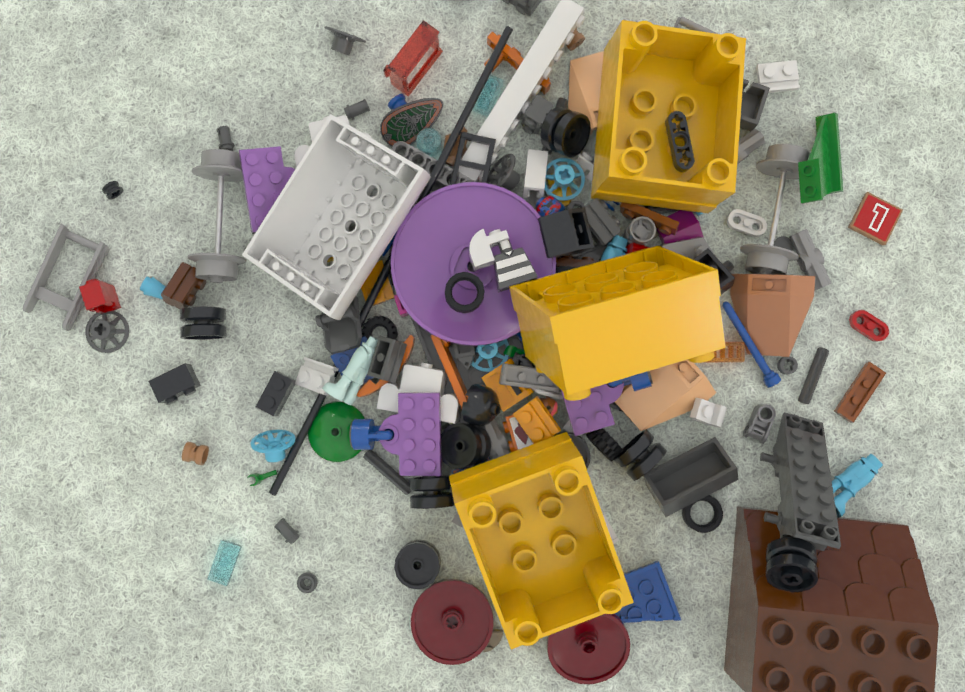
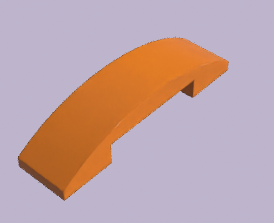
M412 335L403 342L407 346L399 373L408 362L413 351L415 338ZM369 379L358 391L357 396L365 397L371 395L390 382L380 379L376 384Z

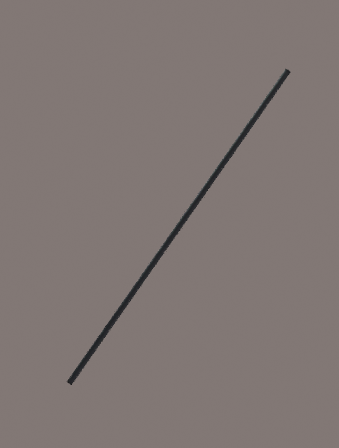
M505 27L430 174V180L421 192L416 204L430 194L513 31L511 27ZM391 253L360 312L361 328L391 271ZM339 371L335 372L334 377H337ZM318 394L296 437L295 443L292 445L269 490L270 494L277 495L326 395Z

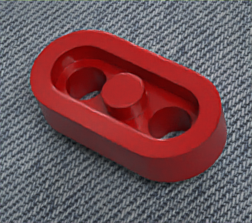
M865 310L855 311L849 317L850 326L871 341H883L889 335L887 324ZM858 317L862 320L861 324L857 323ZM875 328L879 331L878 335H875L873 332Z

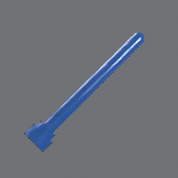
M727 301L724 302L722 307L763 372V382L766 387L775 386L781 381L780 376L774 370H770L731 304Z

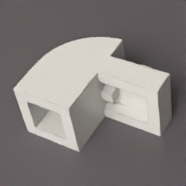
M482 229L473 236L469 247V257L474 271L494 264L495 259L491 248L498 246L499 242L509 239L506 230L501 231L497 229L490 232L489 236H486L484 229Z
M695 398L690 417L692 420L702 424L721 428L727 408L701 398Z

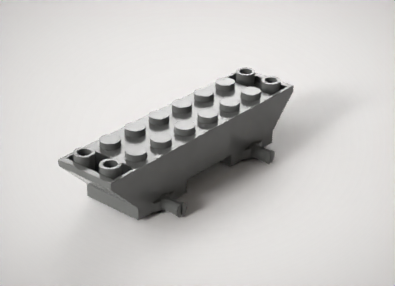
M784 412L777 440L773 447V455L764 452L760 454V461L771 463L775 469V477H779L781 502L778 505V516L766 512L764 514V521L777 525L780 531V538H800L810 542L820 551H824L827 546L840 549L841 541L823 423Z

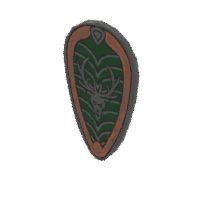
M423 98L391 110L383 117L380 124V133L383 140L392 147L398 141H403L409 145L414 144L427 132L425 129H430L437 121L443 109V101L439 98Z

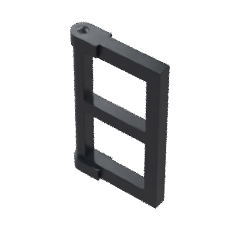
M461 132L450 185L456 184L459 166L484 171L481 183H487L496 139ZM465 140L489 145L485 165L461 160Z

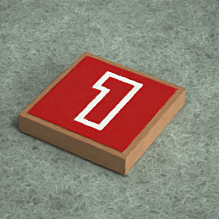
M866 192L848 228L884 246L887 244L903 209Z

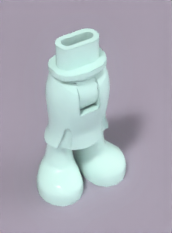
M370 336L366 343L362 342L363 346L358 347L354 352L349 364L342 372L343 376L337 383L327 382L322 389L332 397L344 401L348 405H353L360 386L364 384L378 339Z

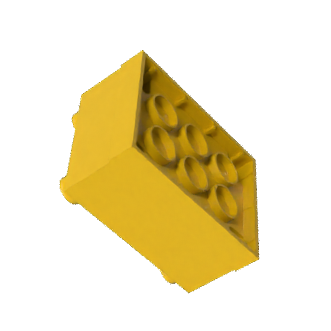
M622 20L611 40L608 41L603 53L591 199L597 198L606 201L709 213L717 208L718 204L735 193L746 38L737 37L732 33L715 34L654 25L649 21L633 22ZM674 111H680L686 117L694 154V165L686 172L677 171L673 165L665 126L666 118ZM675 118L672 120V123H676V126L680 123ZM675 137L676 145L683 147L685 145L684 139L682 137ZM682 158L680 163L686 165L688 161Z
M661 246L650 247L509 286L513 308L517 312L525 356L535 365L538 373H544L563 391L566 400L576 401L587 398L591 394L590 388L688 359V361L693 363L707 362L715 357L714 351L726 348L719 301L721 292L718 269Z
M567 432L449 476L455 507L511 649L522 645H533L540 638L603 614L617 613L622 607L634 603L583 457Z

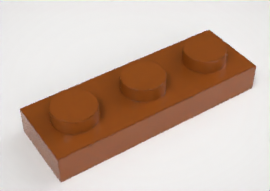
M621 203L620 213L627 219L633 220V218L636 219L641 216L648 217L663 234L676 235L679 222L637 204Z
M870 361L866 362L834 412L850 423H854L886 372Z

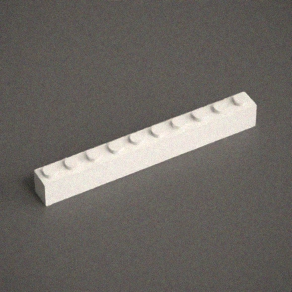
M561 0L477 133L478 136L496 139L491 165L496 162L499 156L497 154L501 147L504 148L508 143V135L511 130L515 131L520 123L518 119L531 105L529 102L532 97L540 92L542 88L540 84L543 79L547 80L553 70L551 68L555 61L558 62L563 55L562 49L565 44L569 45L574 37V30L576 27L580 28L585 20L584 8L572 0ZM472 142L461 160L485 165L489 145ZM459 166L458 172L479 182L482 181L484 171Z

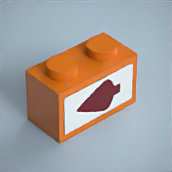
M514 415L505 417L506 421L502 423L505 433H510L511 441H508L510 451L514 452L532 445L533 442Z

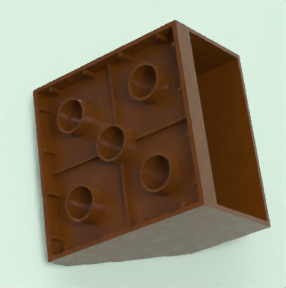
M737 506L724 671L744 692H935L939 624L934 604L930 600L921 560L918 559L914 539L910 534L908 525L837 517L841 541L840 549L827 546L824 551L816 549V566L818 570L816 585L810 590L803 592H789L773 587L766 579V548L773 540L780 538V531L776 524L764 521V514L768 512L778 516V510Z

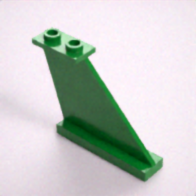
M836 112L815 117L817 135L809 159L798 162L801 204L822 201L823 197L828 194L843 192L839 123Z

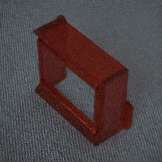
M424 20L392 62L383 69L384 76L386 78L390 77L391 84L408 97L443 52L439 47L438 34L440 32ZM429 48H433V53L408 84L407 77Z

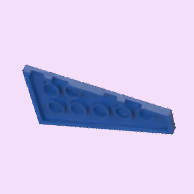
M659 561L624 573L634 603L626 605L620 611L614 613L623 623L681 620Z

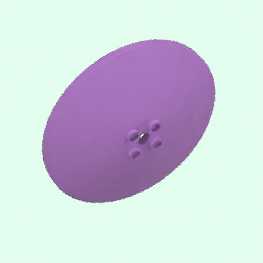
M464 182L452 184L424 197L409 211L400 225L391 251L393 284L406 312L420 327L433 336L459 345H489L506 340L519 333L520 327L517 312L513 308L510 289L498 293L494 264L478 269L476 272L468 270L467 265L471 262L469 247L473 236L482 229H484L486 236H489L490 232L497 229L501 231L506 230L512 249H524L538 278L556 274V257L547 259L538 222V218L541 216L528 202L517 194L488 183ZM499 246L491 248L493 256L501 254ZM456 273H473L479 277L484 285V299L479 308L473 312H456L446 302V283ZM464 280L455 284L452 295L457 303L467 305L475 300L477 290L473 283Z

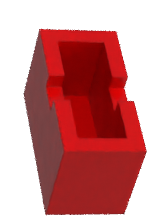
M91 279L86 281L85 285L79 287L86 310L104 314L121 308L114 285L98 279Z

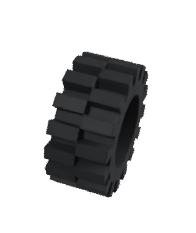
M373 316V318L367 319L368 321L363 324V329L361 328L362 337L366 336L367 340L372 336L373 330L379 326L387 330V338L397 340V327L389 318L384 316Z
M603 428L586 434L590 442L611 462L623 451L621 446Z

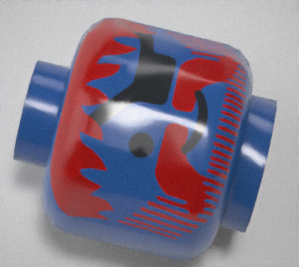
M554 196L542 197L536 203V211L541 217L565 210V206Z

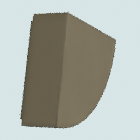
M493 630L490 641L483 652L491 651L500 643L503 637V630Z

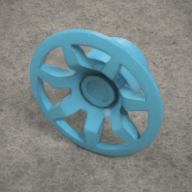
M559 158L551 161L547 165L546 173L553 166L555 174L546 175L545 179L554 180L555 183L548 189L545 182L544 190L549 196H554L560 201L575 198L582 191L585 184L583 169L572 159ZM567 162L568 164L558 166L556 163ZM571 164L578 169L579 173L574 172ZM581 176V185L578 187L574 184L573 180ZM561 187L563 197L556 196L552 192ZM567 187L576 190L573 195L566 196Z
M507 339L498 343L475 347L479 357L471 365L477 370L491 372L506 362L508 355L504 357L497 351L504 344L506 348L509 346ZM492 358L503 359L499 365L493 367ZM485 359L488 361L490 368H482L478 364Z
M269 430L256 435L251 440L250 445L253 450L264 453L266 461L279 462L286 457L285 450L295 443L296 437L287 430ZM272 433H278L277 437L274 438ZM267 435L268 439L266 440L262 436Z

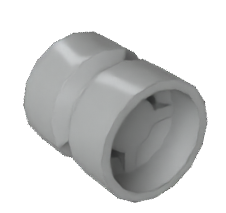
M641 216L634 219L624 231L623 237L628 240L627 245L633 242L646 245L656 234L655 224L648 217Z

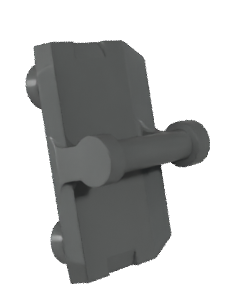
M355 296L341 320L333 319L323 312L315 317L317 326L323 329L324 347L331 354L360 347L362 332L357 296Z

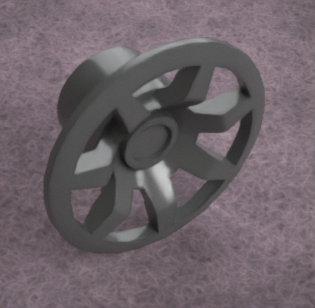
M325 26V29L333 32L335 35L331 47L332 50L350 56L353 42L366 43L364 39Z
M513 154L504 155L494 164L488 175V184L491 182L490 184H497V186H502L509 191L517 186L520 181V174L513 170L516 163V158Z
M116 311L104 314L96 313L89 319L86 325V339L89 345L96 351L102 353L117 351L126 343L129 337L128 322L123 315ZM106 314H114L118 317L109 322ZM102 315V319L94 321L98 316ZM120 319L124 323L125 330L115 329ZM125 333L123 340L119 344L114 335ZM92 340H101V348L97 347ZM107 340H110L116 347L105 349Z

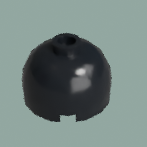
M474 384L468 389L466 395L469 397L467 402H463L462 405L463 420L471 425H488L499 415L501 410L497 394L492 388L479 384Z

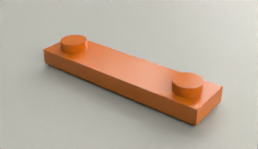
M431 335L430 337L462 408L463 402H467L469 396L466 395V387L448 348L450 343Z

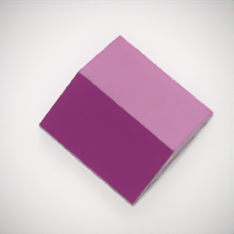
M680 210L666 216L679 222L676 235L663 234L656 228L662 244L689 240L696 237L704 238L700 223L692 211Z

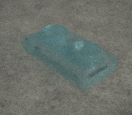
M490 74L472 111L488 117L502 89L504 80Z
M224 539L221 540L207 580L224 586L229 585L242 546Z

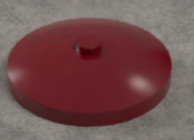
M447 579L432 584L421 593L413 607L411 631L414 641L428 658L438 663L458 665L471 661L486 648L492 636L493 612L488 599L480 589L463 580Z
M603 614L548 635L547 652L551 665L565 679L578 684H596L612 678L623 668L630 653V638L626 626L617 615Z

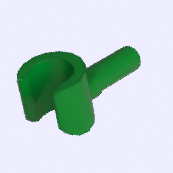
M513 345L505 347L503 352L504 355H508L511 358L514 357L515 353L525 354L523 349Z
M273 470L265 474H250L247 478H256V482L250 486L259 485L262 480L277 475V471Z

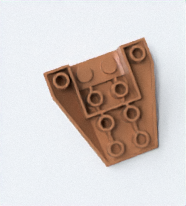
M732 274L735 280L730 288V295L735 313L761 355L789 357L814 298L815 276ZM745 345L747 354L752 355Z

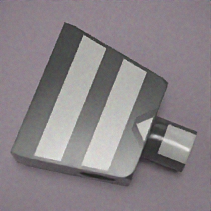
M510 240L498 243L501 254L494 256V270L498 293L509 290V286L538 278L523 248L513 250Z

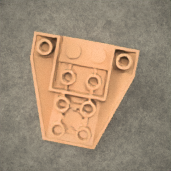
M604 51L570 60L568 109L588 117L591 127L590 135H592L593 130L597 129Z
M687 359L650 370L653 381L652 387L634 392L632 384L626 385L615 403L640 431H643L691 411L695 398L708 401L716 394V391L704 373Z

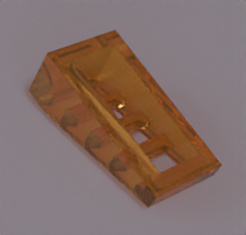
M725 342V347H728V358H725V348L720 349V358H717V351H714L715 357L710 361L702 363H742L745 361L744 342ZM734 347H736V358H734Z

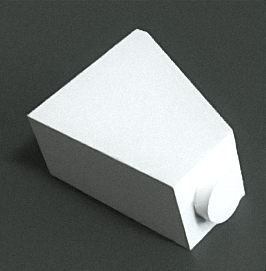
M528 149L522 198L536 210V203L544 194L548 151Z

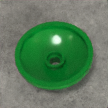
M331 402L323 405L308 432V439L312 449L321 458L332 462L347 461L358 455L361 450H354L351 447L349 432L351 422L354 419H365L363 414L355 406L348 405L345 402ZM334 428L339 430L337 436H334L332 433Z

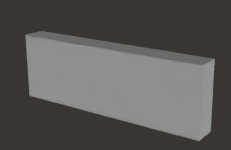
M502 363L499 384L559 392L560 388L544 373H538L536 368Z

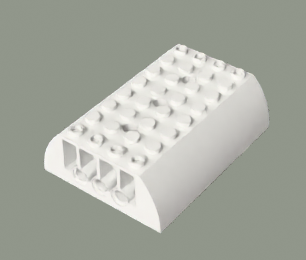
M330 114L242 255L329 317L341 320L431 176L420 166ZM374 188H377V194L374 197H371V191ZM355 222V229L349 232L350 224ZM330 257H333V264L331 266H327V260Z

